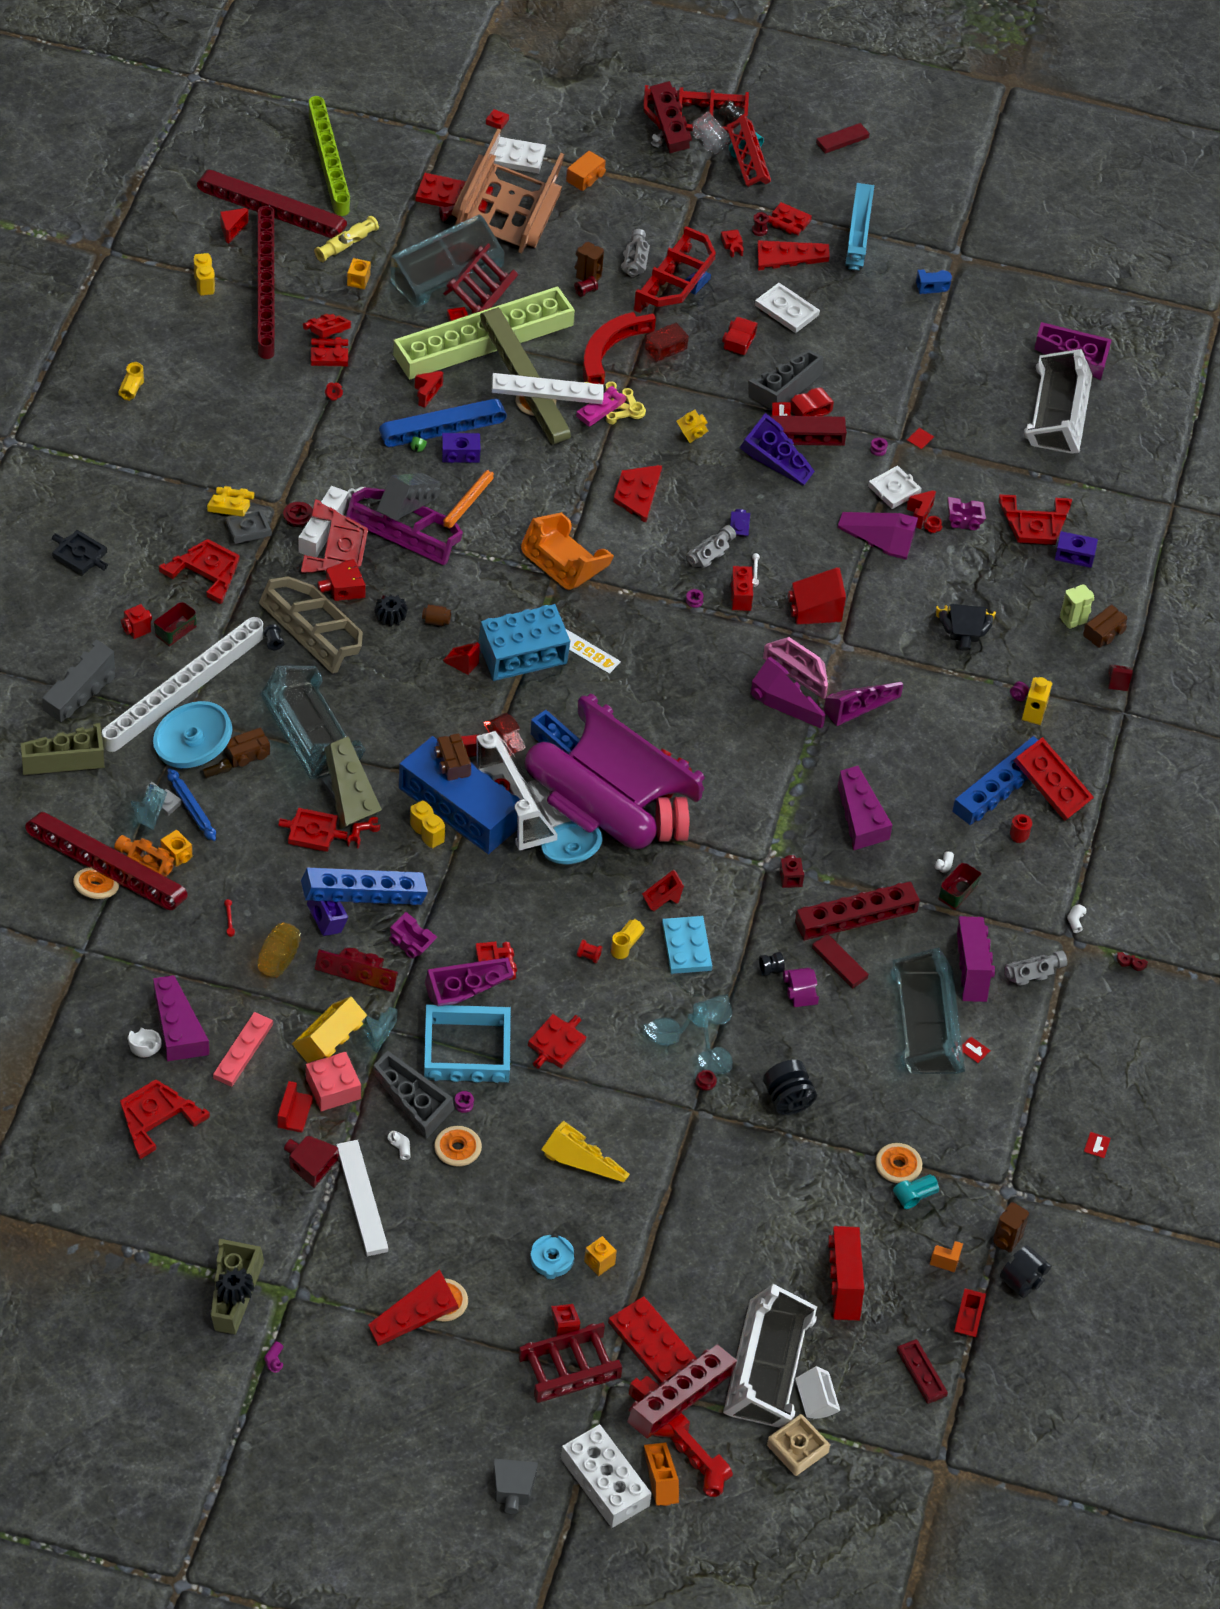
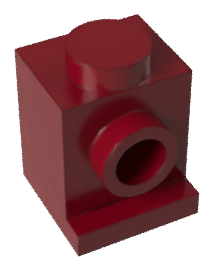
M788 855L781 859L779 869L782 888L803 887L804 872L801 858Z

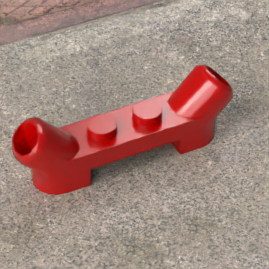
M681 1413L654 1433L653 1436L671 1438L680 1453H684L689 1458L691 1465L695 1469H699L704 1475L703 1492L707 1496L717 1497L723 1493L724 1482L733 1476V1472L720 1454L712 1459L688 1433L690 1421Z

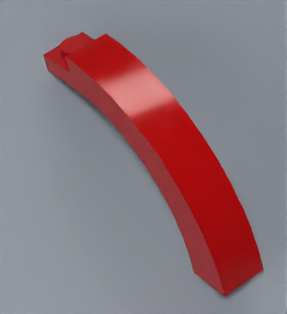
M631 312L618 316L602 325L592 335L585 349L583 365L584 382L602 384L604 386L605 371L602 366V359L606 352L614 344L625 338L654 332L656 323L654 313L636 317L635 313Z

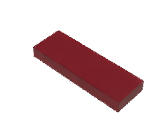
M861 123L819 137L816 139V143L826 154L869 138L870 133Z
M829 934L813 943L812 949L852 989L868 979L869 974Z
M915 1339L897 1346L898 1354L926 1403L929 1404L947 1397L948 1392L919 1341Z

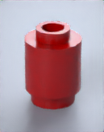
M1018 814L1013 818L1010 836L1014 842L1023 843L1029 838L1032 828L1031 818L1024 814Z

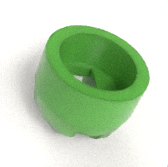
M413 437L411 441L412 450L414 451L415 448H418L417 452L423 451L427 441Z

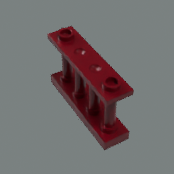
M489 243L484 247L480 245L473 252L474 257L455 279L452 278L446 284L447 289L443 292L446 296L454 291L472 310V314L490 309L519 275L514 269L509 273L503 272L485 253L491 246ZM480 258L499 277V283H494L476 264ZM471 269L490 288V294H485L467 275ZM462 280L481 299V305H476L458 286Z
M604 1323L590 1324L583 1329L536 1343L529 1342L519 1348V1361L529 1360L538 1381L534 1389V1397L537 1403L621 1378L622 1365L620 1360H609L600 1339L604 1337ZM592 1341L601 1365L592 1368L588 1366L580 1344ZM571 1347L580 1368L579 1372L567 1373L559 1350ZM550 1353L559 1378L546 1379L538 1360L539 1356Z

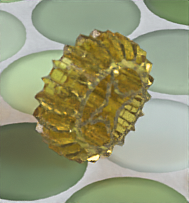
M281 922L272 929L259 953V971L273 978L283 974L297 953L299 942L301 941L299 929L284 922Z

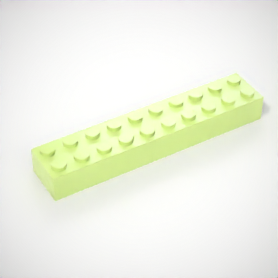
M557 286L395 339L393 356L410 380L418 374L434 372L497 351L481 323L480 314L482 312L499 307L517 339L522 343L573 326L575 310Z

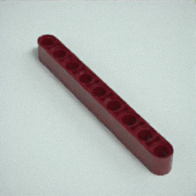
M206 170L197 182L198 189L206 194L256 212L262 206H270L274 209V218L331 239L341 234L347 227V221L339 215L214 170Z
M39 812L25 825L26 831L32 837L167 910H174L188 897L186 889L180 884L45 812Z

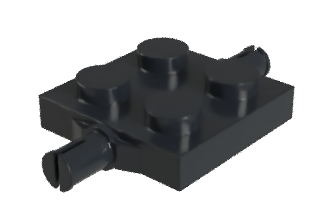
M76 530L66 538L57 533L52 536V540L59 543V547L52 552L54 559L81 575H84L93 566H97L103 571L107 569L108 564L100 560L107 553L106 546L79 530Z

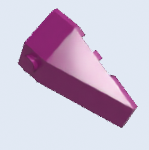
M842 512L838 528L855 538L861 537L868 541V545L872 547L875 545L883 549V553L907 560L918 518L901 513Z
M771 656L767 658L752 681L750 694L766 706L822 728L824 726L825 713L810 696H805L802 693L798 682L793 683L787 676L789 672Z
M501 958L428 969L425 986L430 1001L437 1006L460 1003L512 978L514 974L509 958Z

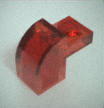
M508 713L499 714L484 722L488 733L496 731L513 754L526 748L518 732L520 730L519 725Z

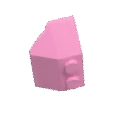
M790 637L765 645L763 659L767 660L771 656L789 672L788 676L822 699L826 698L828 688L825 663L820 657Z

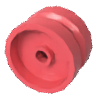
M668 797L657 798L656 833L658 842H669L672 837V829L676 841L688 840L689 810L686 797H675L672 807Z

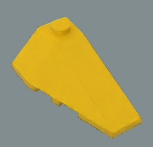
M565 1121L554 1130L541 1149L545 1152V1156L552 1161L556 1160L560 1163L621 1182H625L630 1175L611 1158L601 1156V1149L596 1145L587 1144L584 1141L586 1137Z

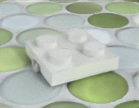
M898 466L870 480L868 487L891 509L908 501L910 496L920 494L922 489L913 481L911 474L907 475Z

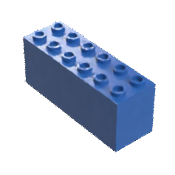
M432 736L400 763L399 789L417 802L422 800L427 802L432 807L435 815L439 816L446 824L489 855L518 830V814L515 811V804L521 799L507 791L503 785L492 780L488 774L481 772L473 763H471V775L469 777L447 780L445 773L442 774L440 771V758L435 757L434 746H437V739Z

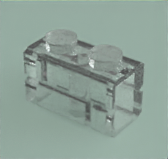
M706 112L701 118L692 123L693 135L696 139L700 138L703 141V146L707 151L711 150L714 154H717L722 148L731 143L730 135L709 112Z

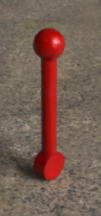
M227 899L224 901V905L227 908V935L232 937L235 935V930L232 928L230 907L232 906V901Z

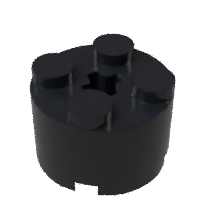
M1028 1245L1017 1251L1013 1255L1015 1259L1011 1263L1007 1262L1000 1273V1278L1022 1298H1025L1033 1287L1038 1289L1043 1284L1045 1279L1042 1277L1052 1267L1051 1264Z

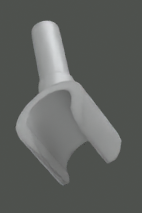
M662 131L658 135H652L653 141L651 144L657 148L663 143L661 138L663 136Z

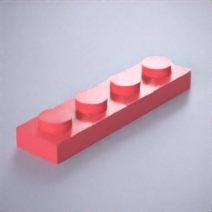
M254 1012L214 1072L213 1079L232 1087L273 1026V1020Z

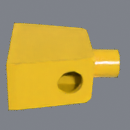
M1043 677L1033 678L1022 717L1023 721L1041 725L1051 692V681ZM1034 702L1039 703V704H1040L1039 708H1037V709L1033 708V707H1032V706H1033V703H1034Z

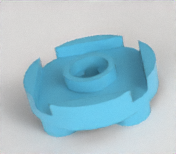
M546 1235L536 1240L533 1244L530 1261L538 1273L544 1275L547 1279H554L566 1274L572 1268L574 1248L563 1237L558 1236V1238L551 1237V1235ZM548 1253H551L552 1255L556 1253V1259H549Z

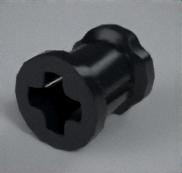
M272 624L264 628L263 633L268 640V649L273 651L281 649L284 646V640L280 636V626Z

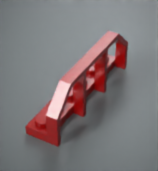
M645 85L643 111L661 129L658 117L647 107L648 103L653 104L650 96V89H648L649 85ZM681 87L679 91L676 90L677 97L675 98L677 102L680 101L681 107L682 105L710 106L709 126L687 124L685 127L686 131L729 133L727 127L712 126L713 106L720 109L726 107H733L736 110L744 109V114L739 118L743 116L748 117L749 92H745V95L714 93V90H711L710 93L683 91Z
M685 226L683 236L673 249L668 248L667 257L658 268H653L652 276L641 290H636L634 311L641 313L644 307L647 308L649 304L661 307L679 304L685 300L715 260L716 252L708 235ZM691 238L704 243L709 254L705 262L686 255L692 248ZM682 262L699 270L689 282L672 275L677 264ZM666 282L684 289L681 294L660 298L655 297L660 286H664Z

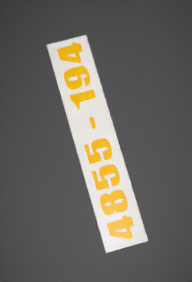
M566 629L571 641L569 650L608 673H611L621 662Z

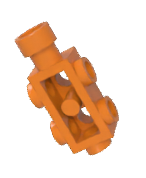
M121 835L115 843V850L127 853V857L165 877L173 869L175 858L169 855V851L160 847L158 849L153 847L152 842L141 838V840L131 842L128 837Z

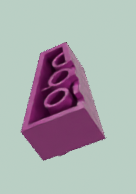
M859 766L841 770L838 789L842 806H844L845 818L849 826V834L853 842V851L890 840L892 823Z

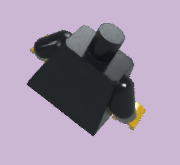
M950 604L949 609L946 605L944 609H939L936 606V616L940 619L945 631L951 635V639L960 640L959 649L963 651L971 650V642H978L980 637L987 634L993 625L996 614L995 611L993 614H989L987 607Z

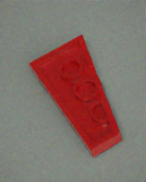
M758 240V271L771 266L773 269L790 264V267L797 266V264L802 262L806 264L829 262V244Z
M438 1270L369 1323L368 1326L377 1345L380 1346L459 1309L444 1276Z

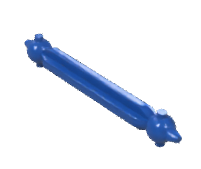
M170 768L167 769L168 780L172 782L173 788L198 827L204 831V836L209 840L216 841V830L211 827L210 821L184 781L179 778V773Z

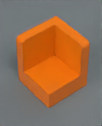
M955 1241L952 1250L938 1245L935 1246L930 1265L955 1272L963 1243Z

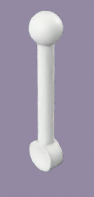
M757 553L753 554L752 556L754 560V587L758 586L759 580L757 579V566L760 556Z

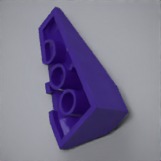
M765 413L739 448L758 462L804 486L815 471L805 457L797 451L791 438L789 439L786 436L783 427Z

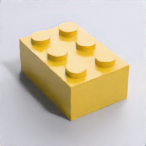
M350 996L333 1003L292 1045L307 1063L323 1059L324 1057L329 1058L336 1052L335 1047L338 1044L341 1045L350 1038L348 1034L352 1030L356 1031L363 1025L362 1020L367 1015Z

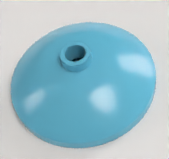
M573 821L566 822L554 827L557 833V840L542 844V851L547 859L558 864L570 865L580 863L589 859L598 851L602 844V835L598 827L592 833H588Z

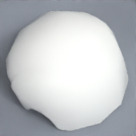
M140 1028L137 1033L130 1031L127 1037L132 1053L138 1057H150L157 1053L162 1045L159 1033L154 1030Z

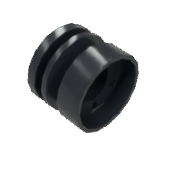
M800 1060L783 1061L774 1065L764 1074L763 1082L769 1095H771V1100L777 1113L781 1115L801 1112L811 1106L817 1098L816 1090L809 1079L803 1062Z

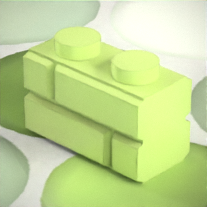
M1084 584L1068 589L1065 592L1060 618L1069 629L1087 623L1091 613V603L1094 601V594Z

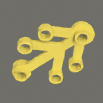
M607 382L605 391H607V389L610 386L617 388L616 383ZM623 389L622 394L626 396L629 404L623 403L616 408L623 411L610 412L606 415L607 423L615 424L617 419L625 417L641 419L645 416L646 409L642 403L636 402L632 389Z

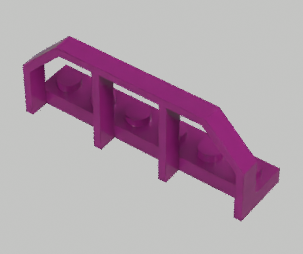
M364 487L352 494L346 517L368 528L369 531L442 565L448 563L452 546L461 541L463 532L457 523L452 528H449L453 536L448 538L447 544L420 532V530L433 522L444 526L443 520L446 516L430 508L422 506L413 511L424 518L416 522L414 528H411L357 503L363 498L382 499L384 489Z

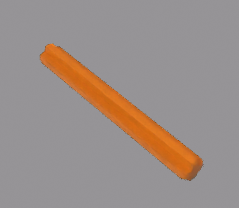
M486 470L444 518V527H453L494 479L493 472Z

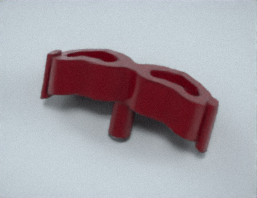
M1123 952L1117 953L1116 959L1122 967L1132 965V968L1136 971L1147 968L1148 961L1145 959L1141 960L1135 958L1134 955H1125Z

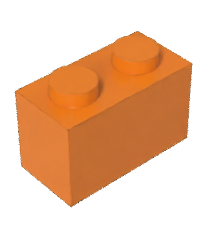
M588 151L567 168L566 182L584 191L605 174L606 160Z

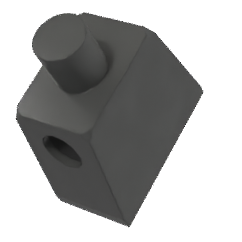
M494 1459L493 1474L496 1502L505 1503L506 1513L517 1514L519 1505L529 1504L537 1476L538 1462Z

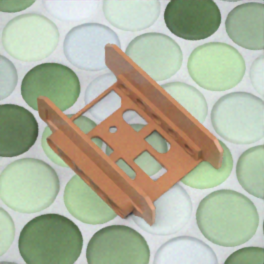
M497 129L485 155L479 154L455 203L452 216L457 218L455 228L458 229L460 224L474 228L520 246L518 253L522 254L527 245L536 247L559 198L562 186L555 184L565 154L560 153L547 182H541L494 163L496 158L494 154L502 132L501 129ZM498 168L541 185L540 190L531 192L498 179L495 172ZM492 183L498 184L501 187L497 197L486 193L489 185ZM509 191H514L515 194L511 195ZM524 196H529L534 200L530 210L519 206ZM482 199L493 203L490 212L487 214L481 213L478 210ZM495 211L508 215L502 230L489 225ZM515 212L526 216L524 224L520 227L514 226L511 222Z

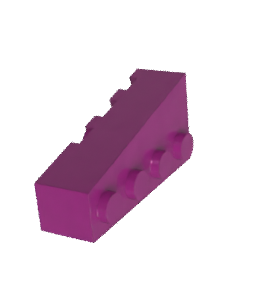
M1041 322L1034 349L1045 355L1082 349L1092 377L1101 380L1112 339ZM1074 353L1052 356V358L1075 368Z
M959 916L957 943L958 954H960L959 966L962 969L961 987H964L962 1001L987 1002L990 980L995 976V966L991 965L993 954L989 952L990 939H987L988 925L984 924L983 917Z
M175 976L153 978L154 996L167 1061L209 1055V1040Z

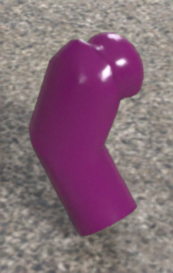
M277 1341L273 1343L264 1357L268 1370L273 1373H277L283 1368V1362H280L278 1356L284 1347Z

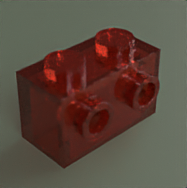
M676 322L646 335L645 349L658 362L686 350L689 336Z

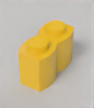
M208 253L195 254L194 278L197 282V292L201 296L212 295L215 292V273L212 268V258Z
M423 800L410 807V825L415 832L421 835L423 842L430 848L444 843L445 824L443 820L435 815L432 807Z

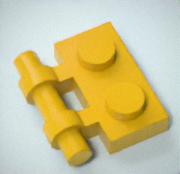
M224 486V488L217 487L216 494L218 495H213L207 505L208 512L244 517L250 507L249 499H254V492L243 488L236 490L229 486Z

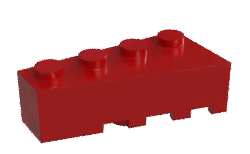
M833 1226V1233L828 1236V1248H832L829 1251V1263H832L830 1279H832L831 1295H833L834 1320L860 1321L864 1296L860 1227Z

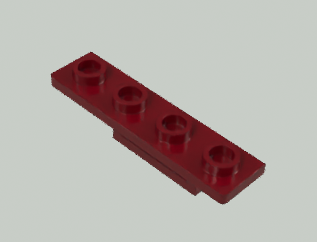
M344 948L339 955L320 949L317 953L316 970L390 992L395 990L398 972L382 968L383 958H379L373 953L359 952L356 948Z

